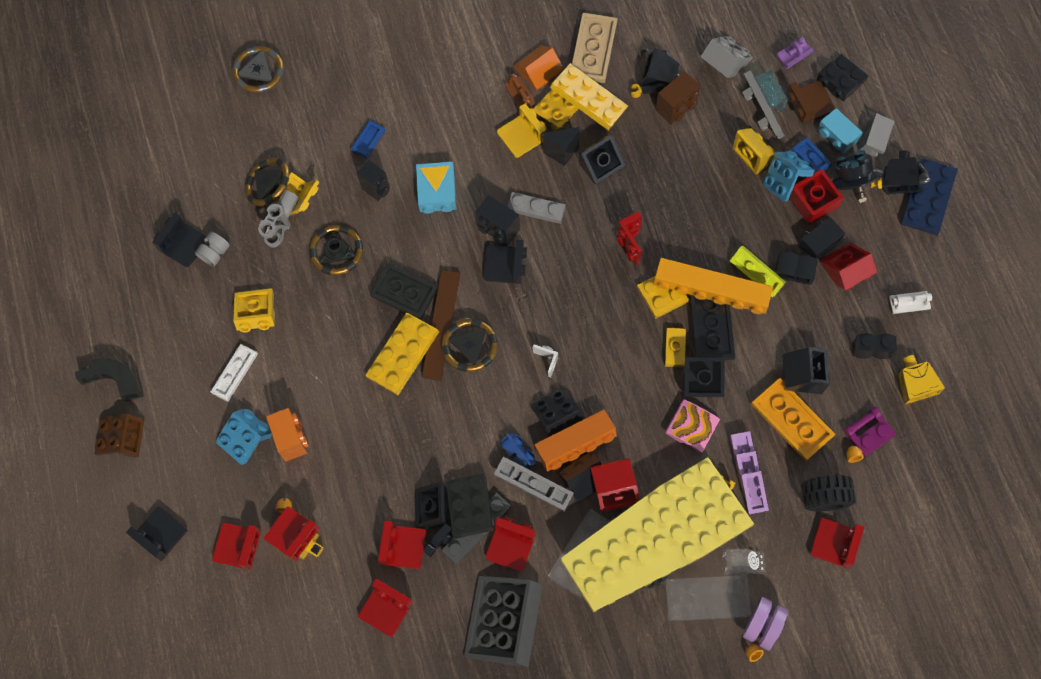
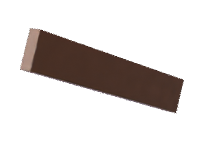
M441 271L431 325L438 329L439 333L426 352L422 374L424 379L442 381L445 364L442 341L447 329L452 326L461 276L460 272Z

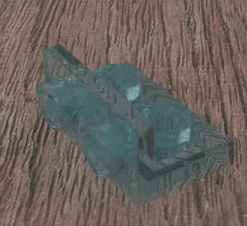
M772 70L757 76L755 80L770 108L776 107L779 113L785 111L788 100Z

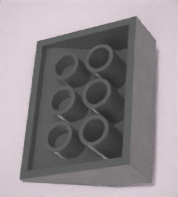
M479 576L464 657L506 665L529 667L543 585L525 579Z

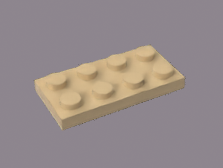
M583 13L572 65L595 82L605 83L618 18Z

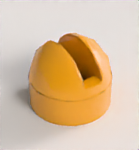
M857 446L849 447L846 452L848 462L850 463L864 458L861 449Z
M283 498L279 499L275 511L282 514L287 506L292 508L291 501L287 498L285 501Z
M750 643L751 646L749 648L746 646L745 654L751 662H755L763 656L764 652L756 643Z

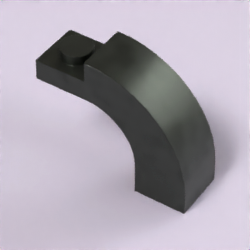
M109 358L93 359V367H84L81 371L75 372L76 380L82 385L101 379L115 380L119 395L125 402L144 397L142 385L137 376L126 365L117 360Z

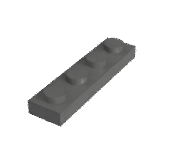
M498 493L489 500L493 526L497 517L502 518L511 509V505ZM488 532L457 539L453 538L441 551L457 566Z

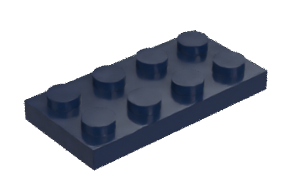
M921 158L919 163H922L929 172L930 181L922 184L923 192L910 193L901 225L938 236L958 168Z

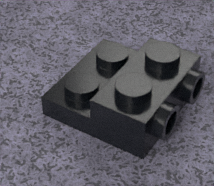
M841 53L833 62L830 61L818 73L816 80L821 82L823 87L831 91L834 97L844 102L868 79L869 75Z

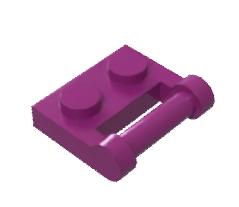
M872 407L869 413L851 426L847 425L843 428V432L853 445L861 449L864 458L896 435L895 431L882 417L876 407ZM874 419L877 422L876 425L859 437L855 434L857 430Z

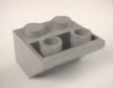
M730 36L712 39L701 55L702 59L727 78L735 77L753 57L746 48L738 46L735 43L736 41Z

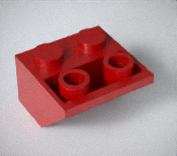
M629 458L590 467L601 512L631 506L640 501Z

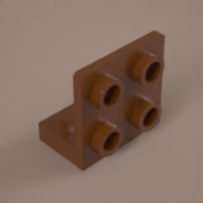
M129 414L101 417L94 454L107 455L119 453L132 458L139 457L144 419Z

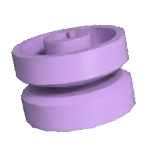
M762 596L751 615L742 638L753 642L761 632L759 647L770 651L781 634L789 610L778 605L772 614L769 615L772 601Z

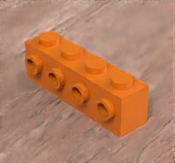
M602 410L534 444L536 453L547 472L561 467L563 463L576 460L581 454L591 452L603 443L611 442L617 437L616 427L606 411Z

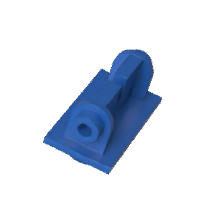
M507 433V437L501 440V447L509 457L515 453L517 454L512 461L527 469H530L529 465H537V462L534 460V454L529 449L526 450L522 444L523 440L521 437L514 433Z

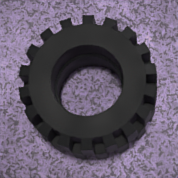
M827 475L808 479L801 484L806 510L815 512L833 511L848 508L856 503L852 477L846 475Z

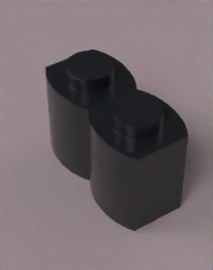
M792 250L780 251L775 273L783 280L812 285L815 279L818 259L810 254H795Z
M870 333L859 334L852 343L853 356L861 359L872 356L877 359L891 358L897 350L896 336L892 334H880L877 336Z

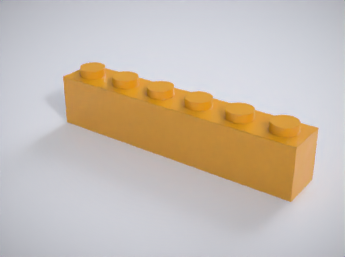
M664 258L660 259L654 285L662 290H674L681 295L690 294L700 300H713L716 304L732 305L735 309H748L755 314H766L773 286Z

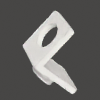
M533 345V353L552 359L548 370V377L551 378L558 360V352L553 351L549 346Z

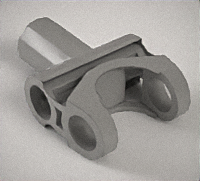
M284 190L277 204H272L267 208L268 215L259 224L258 231L269 247L279 246L284 239V231L290 228L288 218L299 199L297 195L290 191ZM268 225L266 233L264 234L262 232V229L264 226ZM274 235L278 237L275 243L268 242V238Z

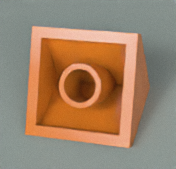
M543 45L514 65V68L536 91L564 71L554 49Z

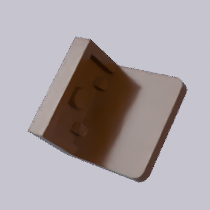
M816 81L801 88L797 82L789 85L787 98L802 124L828 115L835 110L821 82Z

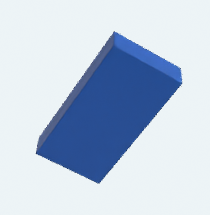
M369 120L352 146L351 151L368 159L385 133V128Z

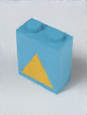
M453 162L416 164L420 212L429 214L434 211L450 212L457 210Z

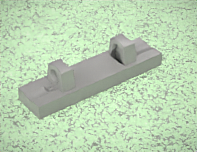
M751 70L744 73L750 86L742 92L746 101H749L756 97L766 116L758 121L760 129L764 131L771 127L778 139L784 137L785 135Z
M505 457L502 458L494 473L500 479L564 512L574 495L573 492Z

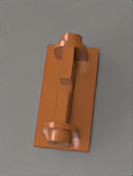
M511 74L509 81L504 83L517 108L519 109L523 104H526L529 108L535 106L536 103L522 78Z

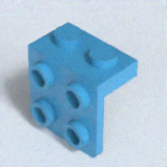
M793 151L775 152L763 182L764 187L781 201L785 202L788 201L798 176L812 177L815 171L809 166L807 161L801 160Z
M242 409L232 413L218 436L216 443L239 464L243 465L247 463L259 442L271 438L272 432L265 422L260 421L251 410Z

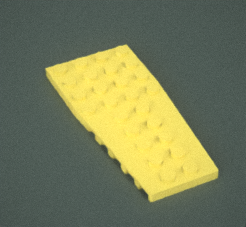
M707 457L649 493L561 558V562L591 610L596 612L598 609L610 605L626 595H630L643 586H647L661 577L663 578L671 574V572L704 557L752 527L754 523L711 460Z

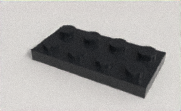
M690 295L695 356L725 357V360H735L730 305H720L714 303L713 300H700Z

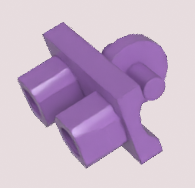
M802 37L790 43L788 47L777 53L776 57L785 69H789L812 54L814 49Z

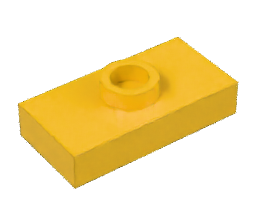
M666 329L665 367L684 368L686 329Z

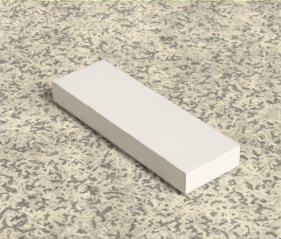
M240 343L210 392L229 402L258 353Z

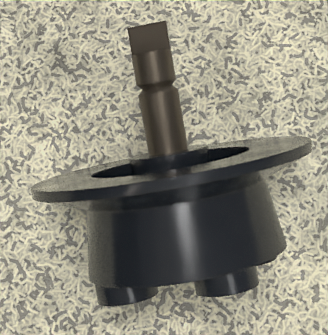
M861 150L855 152L852 156H841L836 159L834 167L838 176L832 182L838 190L856 188L859 203L867 201L863 186L880 179L884 171L880 167L873 166L872 156Z

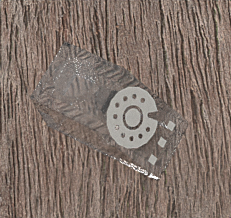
M726 549L723 553L724 574L766 573L764 552L748 549Z

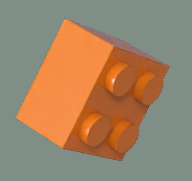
M287 408L266 416L277 451L285 462L308 454L306 447H309L306 437L300 431L303 427L296 413L292 414L291 410Z

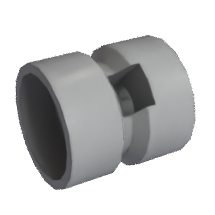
M210 231L204 239L205 244H200L195 254L208 265L215 267L221 259L220 254H224L230 245L221 236Z

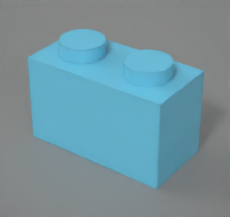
M837 108L827 115L818 127L820 135L823 138H827L833 147L838 151L840 150L843 154L859 142L863 133Z

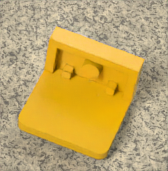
M526 104L519 107L520 116L497 130L498 136L516 158L543 143L542 133L547 131L545 124L542 121L539 122L536 118L535 111Z
M290 173L289 182L285 190L299 197L290 215L301 211L304 212L309 206L308 200L319 189L317 187L319 184L318 180L315 179L306 183L294 173ZM279 197L276 201H274L273 203H271V204H277V202L279 201L280 197Z

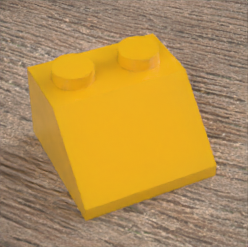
M752 128L736 132L732 149L756 175L771 165L775 152L771 146L765 144L759 133H755Z

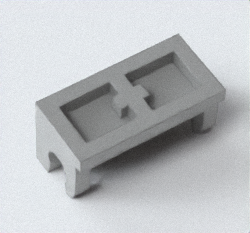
M876 113L868 122L859 151L864 150L866 154L877 157L878 153L883 154L895 121Z

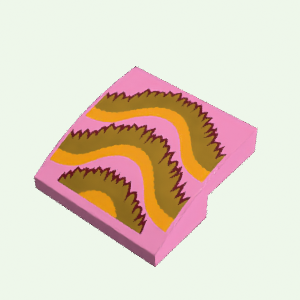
M683 399L665 433L679 443H685L697 452L702 453L720 419L705 409Z

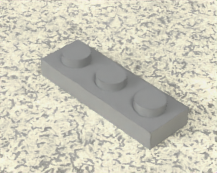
M512 192L508 208L521 215L561 224L566 204Z

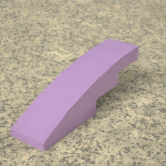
M746 431L731 434L730 440L748 514L769 511L751 433Z

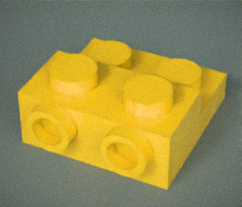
M272 288L235 293L233 321L237 331L249 332L255 328L267 330L269 327L275 326L274 293Z

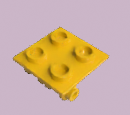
M551 89L533 110L536 114L552 123L551 128L557 131L579 109Z

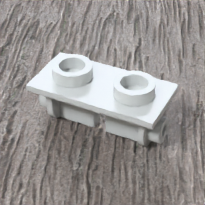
M923 291L891 295L889 299L893 314L929 310L931 309L930 301H932V294Z

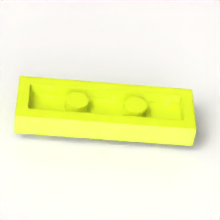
M741 246L730 260L732 264L752 281L773 286L772 298L776 296L786 283V281L744 246Z

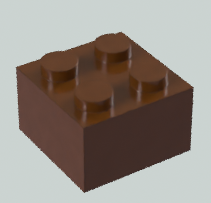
M684 71L658 93L656 111L671 125L675 121H680L688 110L691 111L697 106L700 84Z

